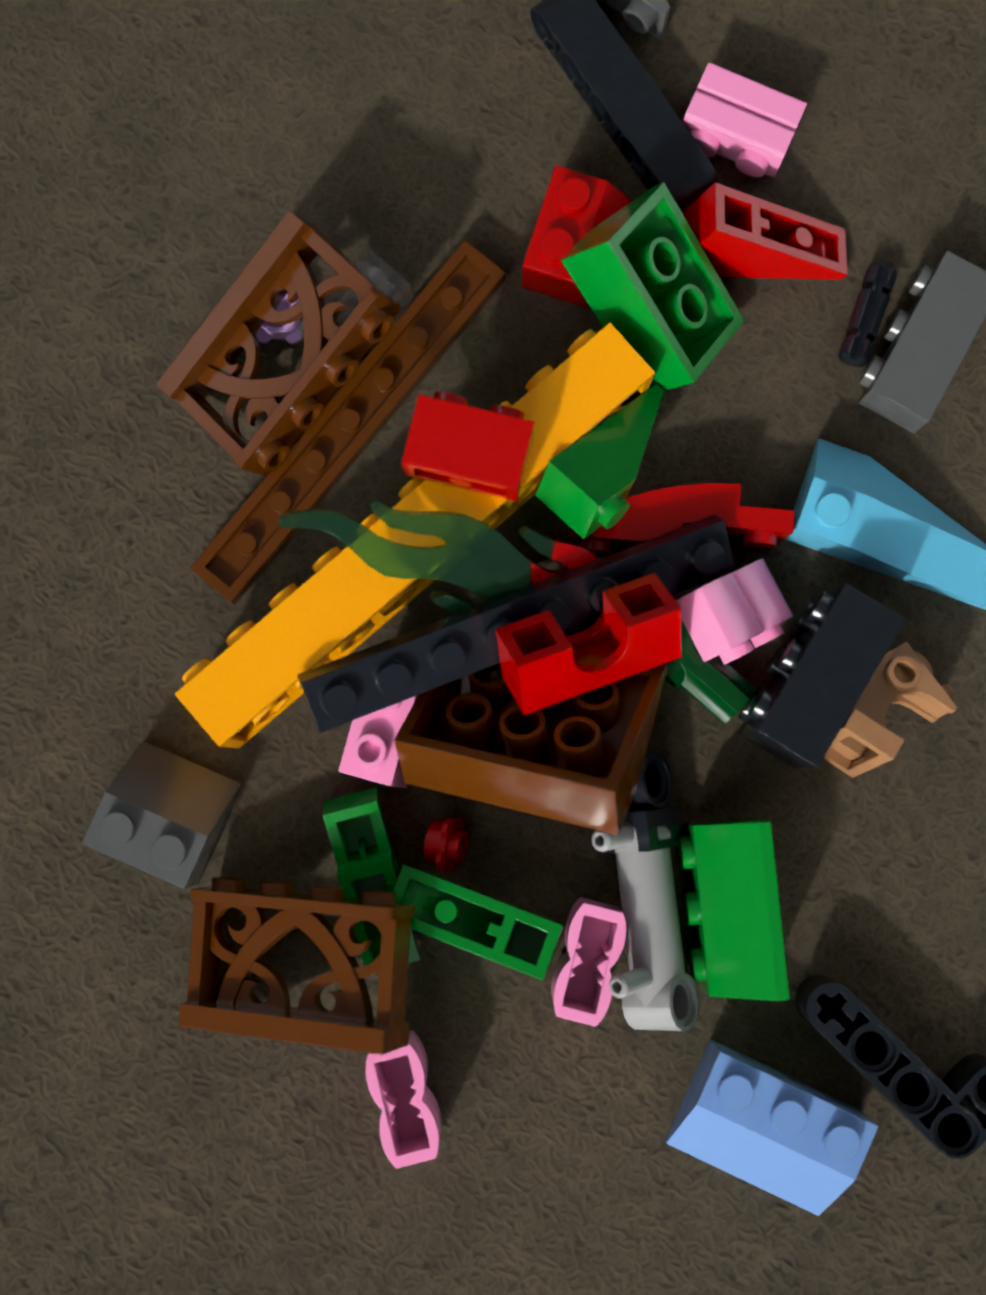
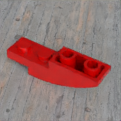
M705 483L679 485L651 490L626 498L625 500L630 503V506L624 516L612 528L606 529L600 526L585 539L581 538L571 528L569 542L581 545L594 555L606 556L612 554V548L627 549L716 515L725 521L728 536L744 537L743 545L754 548L776 547L777 540L783 541L793 533L795 510L740 506L741 484Z

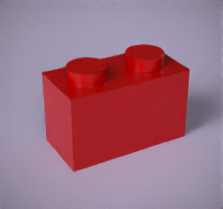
M438 391L434 393V397L418 394L401 462L405 475L517 502L533 438L534 421L524 419L525 414L522 411L508 406L492 405L490 411L467 406V399L449 392Z

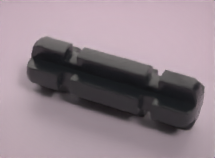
M874 262L866 270L861 285L862 291L858 294L846 330L848 335L846 339H843L838 354L841 362L855 367H863L869 360L874 346L872 341L874 337H877L890 298L888 294L893 289L897 277V271L893 266Z

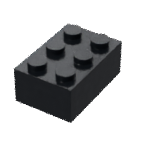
M847 583L829 593L823 591L816 600L811 597L794 622V626L801 629L797 637L788 646L782 644L767 666L766 672L773 675L768 685L761 692L755 690L749 701L742 707L738 718L745 723L738 734L793 768H818L906 619Z

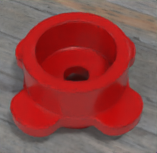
M447 817L445 820L434 819L428 828L424 842V859L426 862L435 864V870L438 872H444L445 869L453 871L456 863L460 864L465 858L469 835L467 831L463 830V818L456 817L455 820L451 817Z

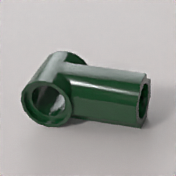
M681 619L682 657L667 663L665 681L676 689L681 687L721 724H726L749 701L756 688L736 672L733 667L728 664L724 665L719 656L704 662Z

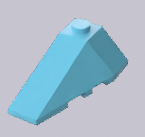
M818 439L793 509L795 510L793 533L785 540L986 610V544L870 456Z

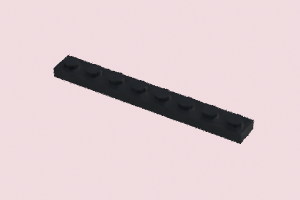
M713 515L298 674L297 677L319 733L500 663L495 631L497 628L550 610L565 635H572L590 628L599 619L603 610L602 591L655 573L669 593L675 595L736 571L725 521Z

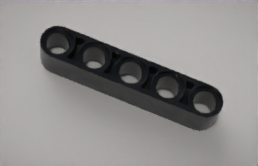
M543 0L530 9V18L537 35L541 40L546 38L543 41L544 45L570 81L575 79L572 82L573 86L599 122L605 121L601 124L628 164L634 162L630 166L647 190L664 182L681 212H683L714 183L719 184L716 172L707 156L596 0Z

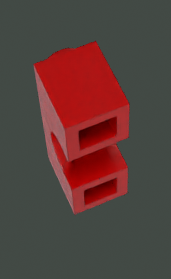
M655 573L602 591V613L590 628L581 633L565 635L550 610L495 629L502 677L523 715L682 657L681 608Z

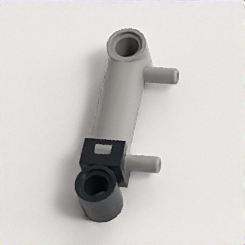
M655 752L645 754L636 792L619 835L595 830L592 835V844L596 850L604 852V854L615 853L621 906L626 921L625 940L629 971L614 975L609 981V989L613 996L622 998L624 1018L634 1030L689 1031L694 1027L698 1019L700 997L694 979L685 973L670 852V847L681 845L676 806L665 807L671 799L673 790L672 774L666 759L661 754Z

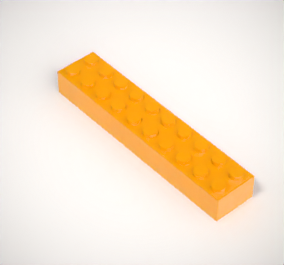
M608 323L597 334L592 329H589L579 336L567 350L570 357L555 370L551 365H547L538 371L525 386L528 393L515 404L511 405L508 401L500 404L518 409L525 414L524 419L534 421L533 438L517 502L414 477L398 493L401 499L399 503L386 514L381 510H377L369 515L355 530L359 537L342 551L338 546L327 551L312 566L315 574L299 588L295 583H292L281 590L269 603V606L272 608L271 612L257 624L252 620L243 623L227 637L225 642L229 647L213 661L209 657L200 660L182 676L185 685L174 693L175 696L219 747L241 748L304 694L297 677L298 674L351 654L534 497L551 459L649 389L655 374L654 370L611 323Z

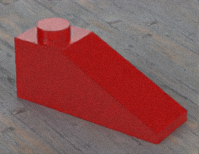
M714 183L682 212L718 276L841 280L848 275L844 228L718 183Z

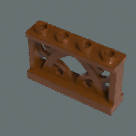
M289 210L156 385L169 398L175 399L235 459V463L242 470L267 475L279 468L287 460L290 454V447L300 434L320 419L324 412L325 403L337 388L345 385L354 377L359 367L358 362L370 347L387 336L393 327L395 316L401 310V306L332 244L329 238L316 226ZM318 254L339 273L327 278L320 284H318L310 267V263ZM351 289L357 294L359 304L340 327L337 317L342 310L349 307L339 302H331L325 305L324 299L337 290ZM287 293L288 298L286 302L290 304L299 298L296 304L285 310L278 311L276 309ZM303 317L304 349L300 370L280 377L255 379L261 358L260 345L256 337L257 331L265 321L272 324H288ZM244 349L246 351L245 364L238 362L232 365ZM212 389L230 395L223 417L205 400ZM245 399L249 400L246 407V418L251 426H255L256 418L260 413L266 412L268 415L267 420L251 440H247L242 436L238 425V415Z
M212 877L211 887L191 889L190 900L194 901L188 992L187 1002L180 1003L179 1027L380 1055L408 1046L410 1022L405 1021L410 925L411 917L414 916L415 904L397 903L396 892L363 890L361 891V899L344 898V888L336 886H310L309 894L294 893V883L260 882V890L245 888L246 879L236 877ZM232 907L241 910L247 920L242 930L238 929L234 924H228L232 938L237 943L243 945L239 952L230 948L222 938L223 914ZM262 908L282 909V911L266 921ZM320 913L341 916L337 920L335 927H333ZM360 921H369L377 926L381 932V952L372 963L359 967L354 956L364 953L371 945L372 938L367 939L363 943L357 941L354 937V928ZM298 927L318 946L333 971L321 974L312 980L303 991L298 1007H291L289 992L284 980L273 967L261 960L282 937ZM220 959L231 965L218 994ZM253 973L261 977L269 986L270 992L265 1002L259 1001L255 996L256 986L263 982L250 979ZM379 974L377 1017H374L369 991L364 978ZM339 982L341 990L329 992L336 1000L335 1008L332 1011L327 1010L320 1000L321 991L328 985Z

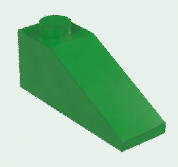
M655 384L549 461L535 496L581 538L585 539L600 526L606 529L612 528L627 512L630 503L625 499L637 477L664 390L659 385Z
M403 864L393 892H396L397 903L415 904L410 929L542 981L546 979L564 929L563 925Z

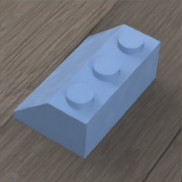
M710 1039L665 1139V1143L820 1216L856 1180L879 1126L862 1110Z

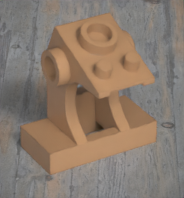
M906 641L885 654L823 759L852 778L893 760L901 748L904 739L886 727L885 717L891 704H900L933 723L938 718L956 711L957 706L950 698L954 694L953 689L946 683L943 685L938 683L933 676V669L928 660L919 652L914 651Z

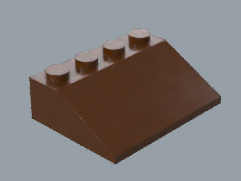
M500 663L418 695L394 739L404 783L619 835L638 785L667 674V663L523 715L505 683Z

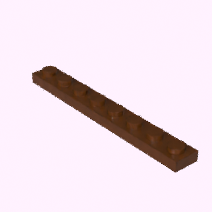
M464 240L395 322L387 336L374 347L359 365L354 377L343 385L328 402L320 419L313 426L306 429L292 445L287 460L279 468L271 471L190 569L231 603L236 605L506 281V272Z

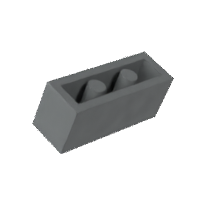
M948 250L933 267L926 263L922 266L908 290V293L916 296L908 312L899 309L883 338L891 342L883 358L875 354L859 380V384L866 387L858 404L912 433H916L930 421L986 317V271Z

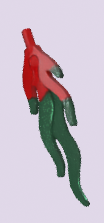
M376 498L368 502L369 508L389 527L415 534L437 536L446 544L423 547L396 543L379 536L350 517L332 510L312 508L287 513L278 518L281 528H314L331 533L352 549L368 566L384 576L402 579L427 578L441 580L464 587L483 599L480 602H473L441 590L431 592L430 598L436 605L456 614L598 560L594 554L579 544L539 534L528 526H522L519 529V534L540 554L554 559L564 566L561 570H549L527 559L497 530L482 520L456 512L396 510Z

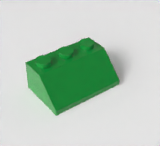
M664 182L654 186L591 229L561 260L602 327L604 328L608 323H611L654 370L655 374L649 388L657 384L664 391L694 383L745 321Z
M742 818L685 823L687 836H680L681 845H678L681 869H690L692 891L684 892L683 894L684 913L687 925H696L698 944L696 948H689L691 977L695 982H701L702 989L709 997L767 1001L790 1000L771 821Z

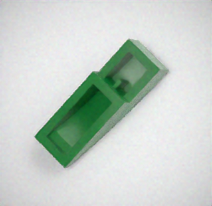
M373 787L324 800L322 816L337 863L338 881L340 887L344 888V898L361 899V891L363 890L393 892L400 871L378 788ZM360 921L354 928L357 941L363 943L367 939L372 938L369 948L361 954L363 964L366 966L379 956L382 935L377 926L372 922ZM410 929L408 964L420 961L415 931Z

